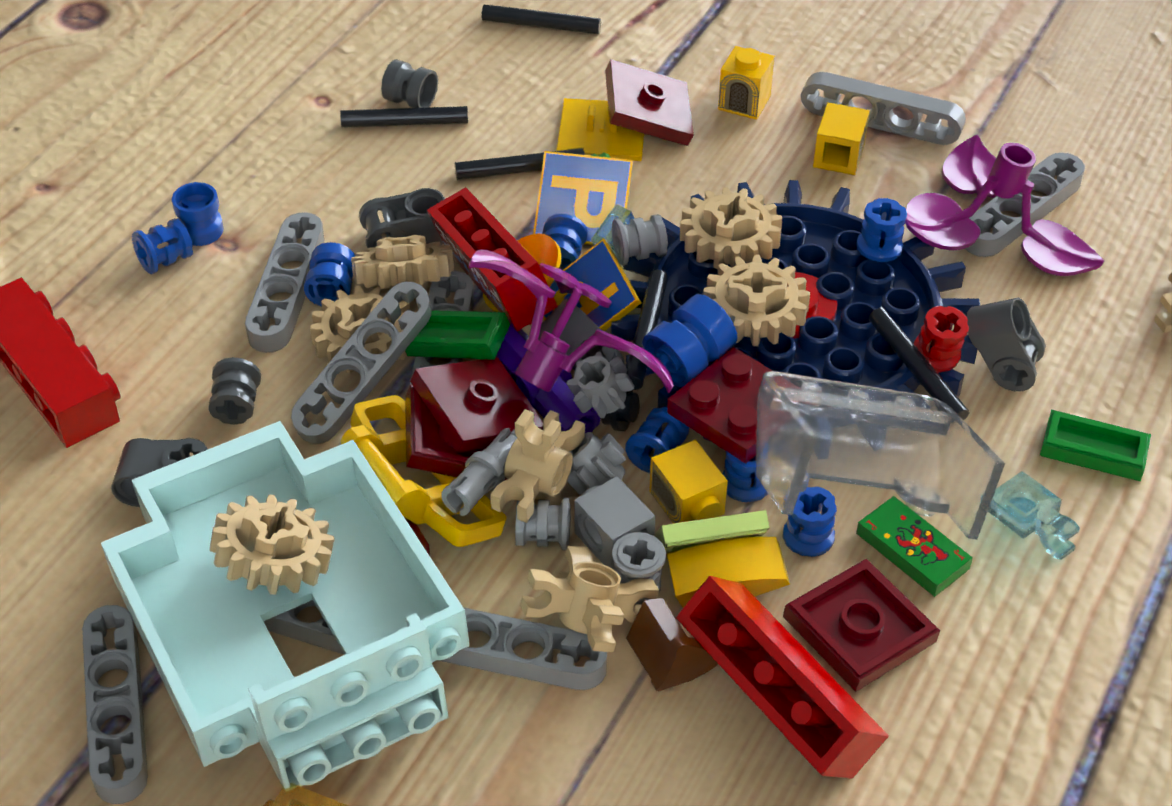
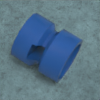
M696 294L673 312L672 323L663 320L644 336L642 344L645 350L658 358L668 369L673 385L683 387L704 371L708 366V362L716 361L736 344L738 337L736 328L726 311L708 296Z

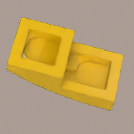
M776 537L726 539L684 548L667 554L675 597L682 608L709 575L741 583L754 597L790 585L780 544Z

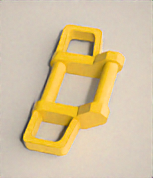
M390 395L359 402L354 405L350 421L351 428L343 434L341 444L354 440L406 519L417 525L426 523L448 542L457 547H465L501 536L507 516L502 511L498 512L491 509V501L485 495L471 510L481 521L462 524L452 517V515L456 514L446 507L441 497L443 489L456 477L431 472L442 485L423 489L412 480L405 481L392 466V464L406 461L405 401L400 396ZM391 418L401 429L377 435L370 421Z

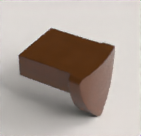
M663 598L644 600L626 639L650 676L651 683L656 691H662L692 681L718 665L695 638L687 637Z

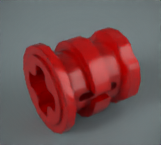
M936 306L930 309L924 318V325L921 327L919 336L914 341V345L937 372L950 371L957 366L961 359L964 338L969 331L967 317L960 310L951 306Z

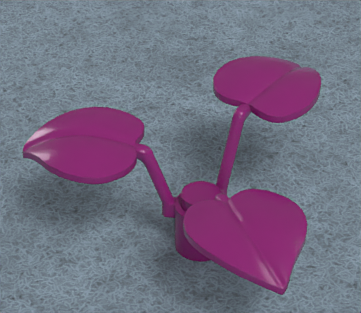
M974 135L951 151L944 161L941 174L945 182L955 191L962 194L977 193L976 198L968 208L962 210L956 201L937 193L917 195L906 206V227L918 239L939 249L962 250L973 245L979 238L981 230L969 218L975 214L987 197L995 198L998 196L1010 199L1016 194L1022 193L1021 230L1027 237L1021 243V250L1035 267L1056 276H1072L1098 269L1105 262L1094 249L1061 224L1041 219L1037 220L1033 226L1031 225V192L1034 188V183L1027 179L1036 162V156L1028 147L1022 144H1004L996 158L988 151L980 137Z
M481 249L473 254L468 268H487L511 276L523 282L537 298L530 334L523 346L528 350L515 371L518 376L534 386L550 392L563 369L570 373L574 364L594 346L600 345L628 352L642 361L657 374L668 393H670L673 388V381L670 372L663 363L644 348L615 335L597 329L569 356L566 354L570 345L559 339L581 295L590 298L603 307H610L612 301L599 290L588 284L579 283L574 276L559 268L540 263L539 266L542 273L555 280L560 293H569L571 296L551 334L544 331L539 339L547 298H553L555 292L535 275L498 253Z

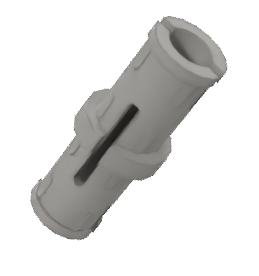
M510 428L503 429L486 449L473 453L466 461L464 471L443 489L441 497L450 511L455 514L460 511L461 516L467 515L485 494L493 491L498 484L505 481V462L511 446L517 439L515 430L510 434Z

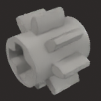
M597 352L595 356L576 363L577 368L574 378L568 380L567 385L575 396L573 401L582 413L587 412L593 407L600 418H605L606 414L626 407L624 404L626 391L633 390L634 384L626 374L627 368L620 357H616L608 362L601 352Z
M592 432L585 433V438L576 449L569 451L573 455V463L567 482L581 495L588 488L600 486L616 476L622 480L625 475V469L621 464L626 460L622 455L625 450L610 433L606 434L601 440Z

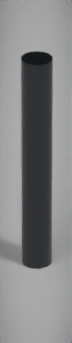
M484 4L482 7L481 18L485 21L599 34L601 29V18Z
M468 107L341 110L340 120L341 127L468 123Z
M584 148L551 151L585 155ZM544 152L455 162L456 179L542 170Z
M653 270L649 275L633 340L634 344L642 348L644 336L658 324L668 282V275L662 270ZM630 354L626 374L634 384L633 390H638L643 387L647 365Z
M885 308L875 309L868 318L871 324L951 422L958 424L964 421L969 415V410Z

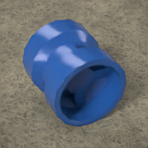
M193 182L179 187L173 193L171 200L175 215L186 227L193 246H203L218 240L223 234L224 227L222 217L218 212L219 200L216 189L203 182Z
M328 242L320 244L313 250L309 263L310 270L306 275L304 283V293L314 304L322 307L321 301L323 299L335 302L337 300L336 291L340 289L346 292L347 295L351 294L353 278L351 257L356 256L348 247L340 243Z

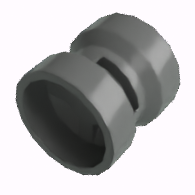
M395 59L391 61L384 72L381 84L382 96L384 99L396 103L406 101L409 107L412 108L430 107L437 93L438 75L435 71L423 67L417 70L412 69L411 64Z

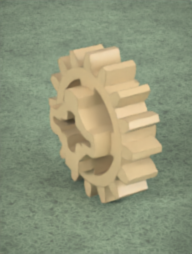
M723 187L722 195H715L710 190L705 191L704 201L693 197L690 199V208L682 209L680 241H685L686 253L697 252V262L702 263L708 259L714 260L713 265L715 269H718V265L721 263L730 264L731 267H734L735 257H741L746 263H751L754 255H760L761 258L769 260L772 258V249H779L782 216L776 215L777 206L775 204L764 205V195L762 194L750 198L747 197L748 191L744 188L739 193L731 192L728 187Z
M422 235L382 238L377 240V247L366 248L367 252L355 253L356 257H351L355 283L357 285L365 284L366 288L380 285V291L384 294H387L396 284L405 281L420 284L426 290L429 289L430 281H441L440 277H450L451 272L454 271L453 251L450 249V245H440V242L426 244V238Z
M754 255L751 263H745L741 257H735L734 267L731 268L721 263L718 265V275H708L707 287L704 288L703 295L716 301L731 318L737 331L738 339L736 343L745 336L750 337L753 346H758L760 338L767 337L772 344H777L779 333L782 332L789 337H793L796 325L804 326L806 313L809 310L810 292L806 291L807 280L805 278H795L796 268L794 266H789L782 270L778 268V258H774L769 264L762 263L760 255Z
M357 285L354 288V294L347 295L346 292L340 289L336 291L337 300L335 302L329 299L321 301L322 311H313V324L310 325L312 344L316 347L318 358L327 357L328 363L333 359L383 299L384 296L381 295L380 286H374L370 293L363 292L360 285ZM405 301L399 302L401 309L399 318L405 311L410 310L409 303ZM398 318L393 325L401 333L403 330L400 328ZM334 329L338 330L337 335L333 334ZM374 333L367 338L364 348L372 354L384 353L389 349L392 338L385 333ZM405 351L400 355L398 359L403 360L404 358H406ZM346 370V373L351 374L354 370Z
M269 494L266 503H259L251 495L246 496L245 507L230 502L226 514H217L211 536L210 551L215 553L214 565L216 567L229 566L227 579L230 581L241 577L247 579L248 590L252 591L258 585L267 586L271 595H276L278 587L286 585L291 592L297 593L300 589L301 580L306 584L314 586L317 584L319 573H327L334 536L327 534L329 528L327 521H314L315 509L308 508L303 511L296 509L297 500L291 498L286 503L277 502L275 495Z

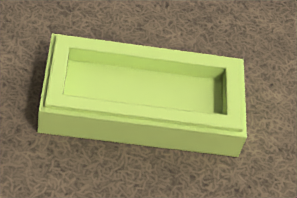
M763 510L662 525L655 533V537L662 542L666 553L720 540L761 537L770 527L767 511Z

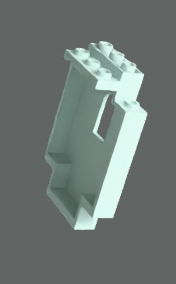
M278 421L132 480L142 515L147 524L103 541L101 546L113 580L204 767L218 760L233 757L243 749L260 742L287 794L304 785L318 783L329 773L359 759L371 758L383 748L410 735L424 733L433 728L438 722L449 718L443 681L432 663L437 660L447 659L457 651L470 646L465 609L354 440L304 459L281 421ZM270 494L275 495L277 502L286 503L291 498L297 500L296 509L300 511L308 508L315 509L314 521H327L329 523L327 534L334 536L327 573H319L317 584L314 586L306 584L301 580L300 589L297 593L291 592L286 585L279 586L276 595H271L267 586L258 585L252 591L248 590L247 579L243 577L233 581L228 580L229 566L216 567L214 565L215 553L210 551V542L216 516L218 513L226 514L230 502L245 507L246 496L252 495L259 503H266L267 497ZM313 600L345 655L294 677L263 621Z

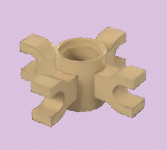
M525 409L515 422L517 439L511 446L505 462L504 475L508 480L498 484L491 493V509L501 512L508 501H520L517 505V518L527 523L534 512V500H550V505H560V492L568 480L573 463V455L569 451L576 449L585 438V423L576 420L571 429L561 431L559 413L550 410L544 418L543 430H541L534 423V412Z
M567 546L565 556L569 562V572H560L558 578L544 570H529L527 579L532 589L545 591L538 597L522 596L520 606L525 617L541 618L559 612V618L565 626L576 632L587 634L592 651L614 652L616 641L612 636V625H622L624 618L633 624L642 606L635 605L636 602L643 598L657 599L660 591L653 579L638 578L627 583H620L621 577L615 570L604 564L592 561L591 553L587 547Z

